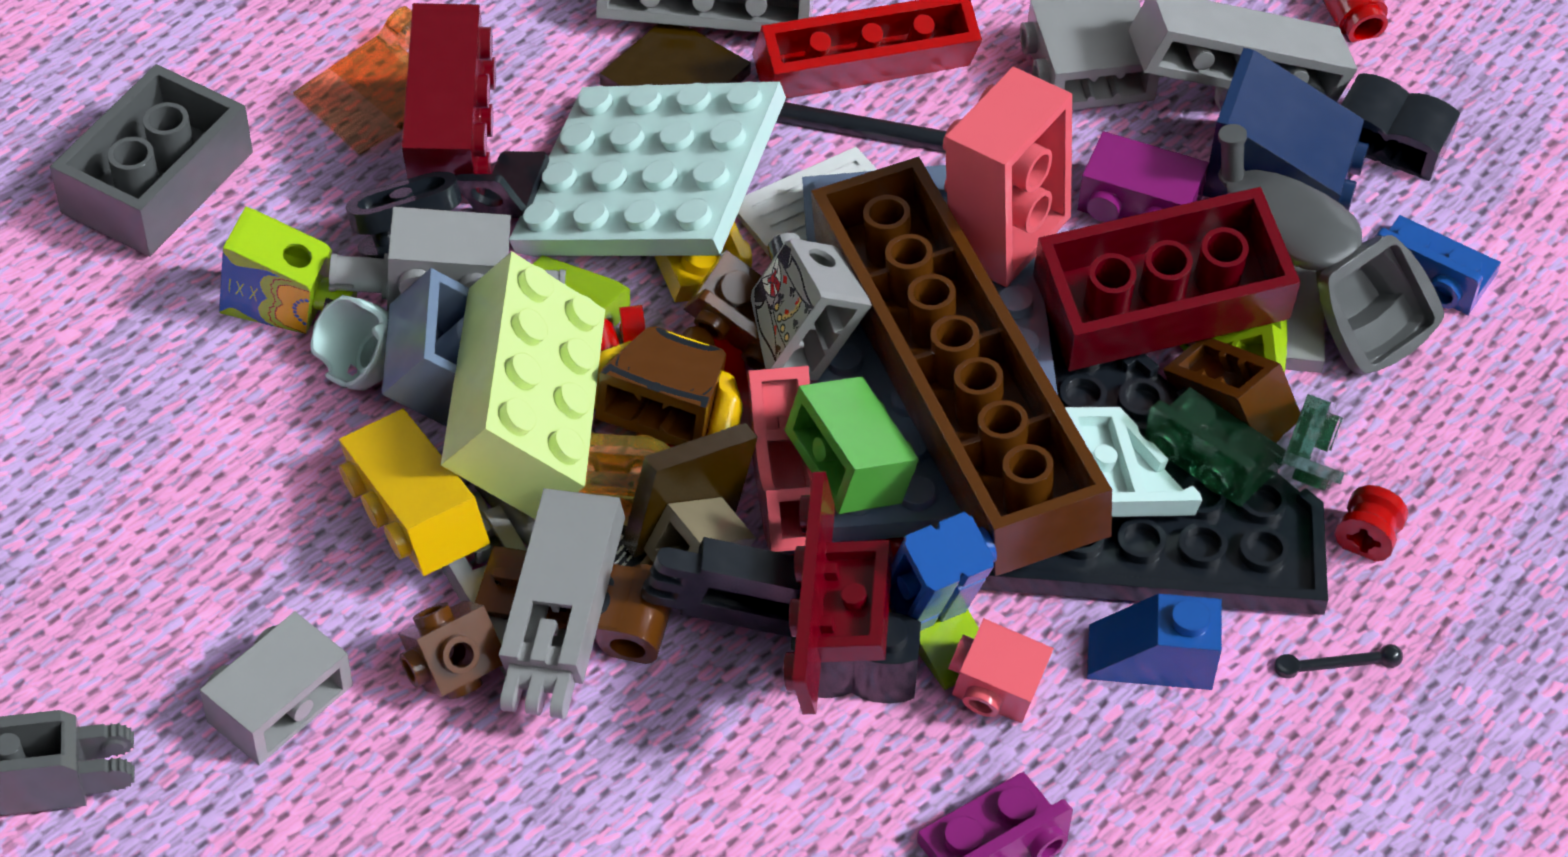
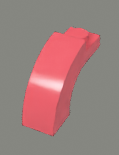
M809 366L747 371L752 431L758 436L752 456L764 536L769 550L774 552L795 550L797 546H805L806 533L802 532L800 525L799 505L802 495H810L812 473L784 429L799 386L810 384Z

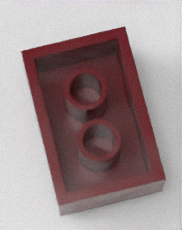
M412 3L402 152L407 179L439 171L450 172L454 175L491 174L490 152H487V137H493L494 111L493 104L489 103L490 90L496 89V57H492V27L482 26L480 4ZM480 187L475 188L476 191L479 193ZM461 194L462 201L460 204H469L468 201Z

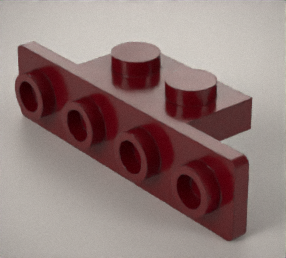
M825 471L812 472L810 495H802L800 498V525L802 532L806 533L805 546H797L795 549L794 569L796 582L798 585H801L800 598H792L789 605L790 631L792 637H796L795 652H786L784 657L785 687L787 692H796L803 715L817 713L821 662L885 660L893 563L890 541L832 542L835 505Z

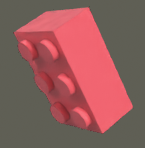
M1014 66L996 84L989 85L983 91L978 103L962 119L955 120L949 126L943 140V149L946 152V180L944 189L947 193V205L989 278L1006 288L1036 256L1038 238L1056 234L1071 218L1072 93Z

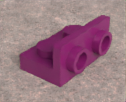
M1023 771L919 830L917 843L928 857H1054L1064 848L1068 841L1073 809L1065 799L1051 805Z

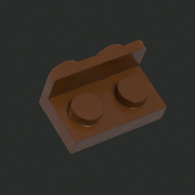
M725 250L717 258L683 310L695 318L694 324L707 330L713 339L719 341L724 339L735 348L741 350V358L749 367L754 370L766 369L751 302L752 289L762 275L728 250Z

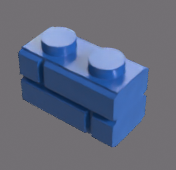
M962 512L940 521L936 529L930 525L906 535L892 563L889 603L891 612L917 619L921 622V630L933 626L937 619L943 622L965 613L985 582L986 577H988L993 569L994 562L997 560L996 547L988 531L983 527L978 528L972 515L969 516L966 512Z

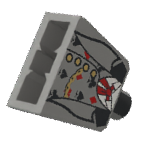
M786 232L775 236L769 242L767 248L772 262L752 289L751 294L766 369L809 366L810 380L818 381L872 305L838 248L833 245L801 240L797 234Z

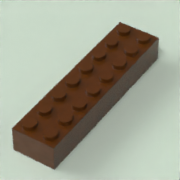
M918 156L811 190L815 239L817 243L833 245L842 252L867 294L872 306L860 321V324L961 513L966 512L969 516L972 515L977 527L985 528L990 534L997 552V560L994 562L992 569L994 575L998 576L1111 537V486L920 157Z

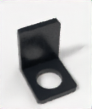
M504 151L500 153L492 174H457L455 176L460 193L476 213L511 215V218H519L523 216L527 207L533 204L542 181V174L547 168L550 159L545 152ZM475 188H486L484 195L478 193Z

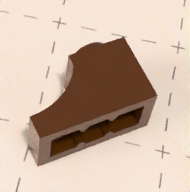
M1214 338L1196 341L1163 368L1170 384L1178 390L1186 387L1218 414V424L1238 440L1245 436L1263 452L1279 442L1286 432L1303 419L1280 363Z

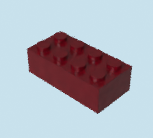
M1261 187L1039 237L1033 277L1044 299L1046 312L1068 371L1288 320L1291 317L1301 283Z

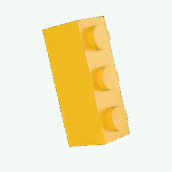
M404 408L338 439L347 461L338 467L348 491L353 498L361 496L367 515L377 529L384 526L386 537L398 559L401 560L409 556L423 577L490 544L475 496L457 474L441 466L442 455Z

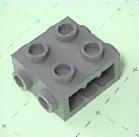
M1030 0L1028 22H1022L1020 25V42L1023 53L1025 55L1031 54L1033 76L1072 93V110L1153 101L1156 98L1158 80L1160 77H1164L1144 73L1128 31L1141 8L1139 0Z

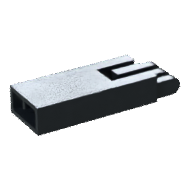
M703 537L698 553L670 547L661 548L655 557L654 564L648 572L647 579L644 581L640 593L646 602L679 609L680 615L792 637L789 625V605L792 598H800L801 585H798L796 582L793 555Z

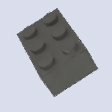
M155 64L49 166L60 212L151 257L253 153L246 107L237 101Z

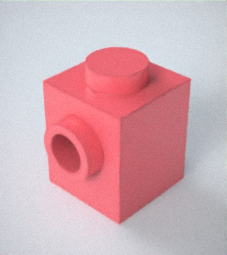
M983 618L975 638L973 639L963 634L948 669L959 675L952 695L962 699L967 708L982 716L996 717L999 714L1023 723L1054 648Z

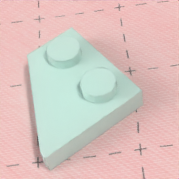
M1065 407L1112 488V517L1188 516L1196 514L1202 502L1200 493L1193 485L1183 490L1165 470L1169 459L1154 443L1146 440L1140 434L1138 426L1121 407Z

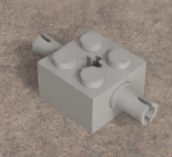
M393 207L389 253H385L384 258L340 256L332 253L329 271V291L382 293V299L387 300V312H389V305L430 268L470 288L508 255L511 215ZM545 270L549 275L565 284L566 270Z

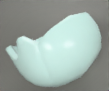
M344 295L325 306L315 321L310 348L311 353L327 366L329 372H326L325 377L343 388L362 391L371 388L383 380L389 312L372 302ZM350 364L357 368V373L353 376L347 373Z

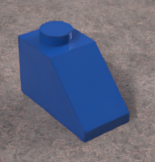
M1158 593L1089 624L1087 679L1212 690L1222 651V599Z

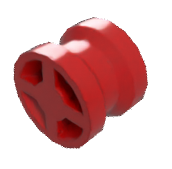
M1374 485L1358 487L1352 492L1348 501V513L1340 518L1334 533L1336 540L1342 549L1375 562L1383 561L1391 556L1397 541L1396 534L1405 526L1409 515L1407 505L1398 495L1386 488Z

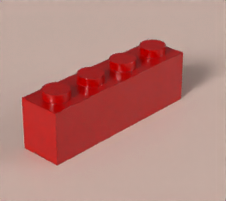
M915 0L761 25L752 55L759 81H780L787 99L970 66L982 42V37L971 0Z

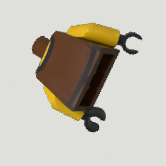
M657 326L647 327L633 341H628L600 352L594 404L595 419L677 446L739 425L743 404L734 376L724 371L727 354L722 348L715 346V340L712 335L702 327H688L682 335ZM593 426L591 430L589 450L594 446L596 442V432Z

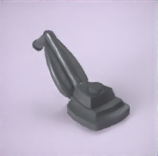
M1238 124L1223 126L1218 133L1219 142L1221 143L1219 180L1227 188L1228 194L1256 187L1262 188L1293 265L1316 272L1318 293L1328 328L1349 369L1355 374L1376 372L1397 363L1422 345L1442 322L1444 310L1434 286L1412 252L1392 235L1377 236L1362 242V230L1356 217L1343 205L1325 193L1301 181L1273 172L1261 170L1245 171L1244 143L1247 139V131Z

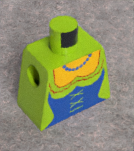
M245 206L223 246L220 314L306 334L318 310L323 311L328 303L342 295L357 298L358 292L329 291L332 249L328 244Z

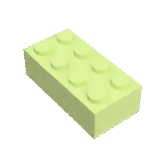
M512 251L475 282L468 290L441 466L536 519L544 488L579 492L584 488L605 309L594 303L589 297L581 295L549 275L542 268L534 266Z

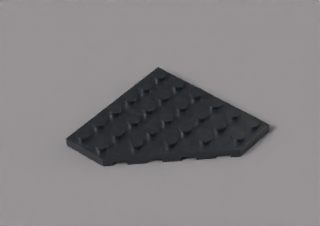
M1047 315L1057 393L1064 407H1121L1138 426L1140 434L1146 440L1154 443L1169 459L1165 466V470L1183 490L1193 485L1200 493L1202 502L1195 515L1112 517L1111 537L995 576L991 570L980 590L1143 601L1159 593L1222 599L1223 608L1324 615L1328 604L1324 502L1307 488H1304L1302 491L1296 489L1278 474L1279 465L1245 436L1239 440L1217 423L1218 414L1186 387L1178 390L1158 374L1159 365L1145 353L1068 371Z

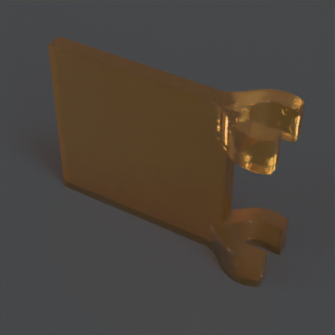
M407 6L395 10L388 17L377 36L293 92L298 100L358 155L403 130L409 57L407 50L410 43L412 11Z

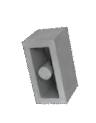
M294 611L277 626L265 629L251 648L230 665L227 664L218 668L209 677L206 685L200 689L206 720L212 727L260 765L353 686L348 653Z

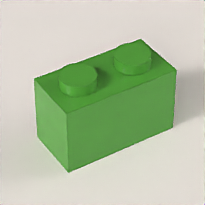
M855 377L799 386L784 431L811 473L826 472L837 513L844 514L902 504L919 459L912 445L905 440L888 415L884 404L877 399L864 378Z

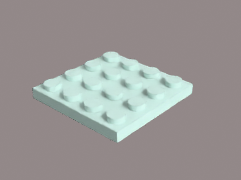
M780 81L582 87L549 155L550 160L542 174V181L533 204L527 207L523 216L519 217L509 238L514 252L528 256H720L785 102L786 96Z

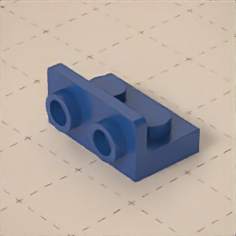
M1401 215L1398 216L1389 230L1381 228L1375 235V237L1392 235L1401 241L1423 267L1434 286L1442 307L1446 309L1454 308L1466 315L1471 313L1494 280L1501 264L1496 259Z

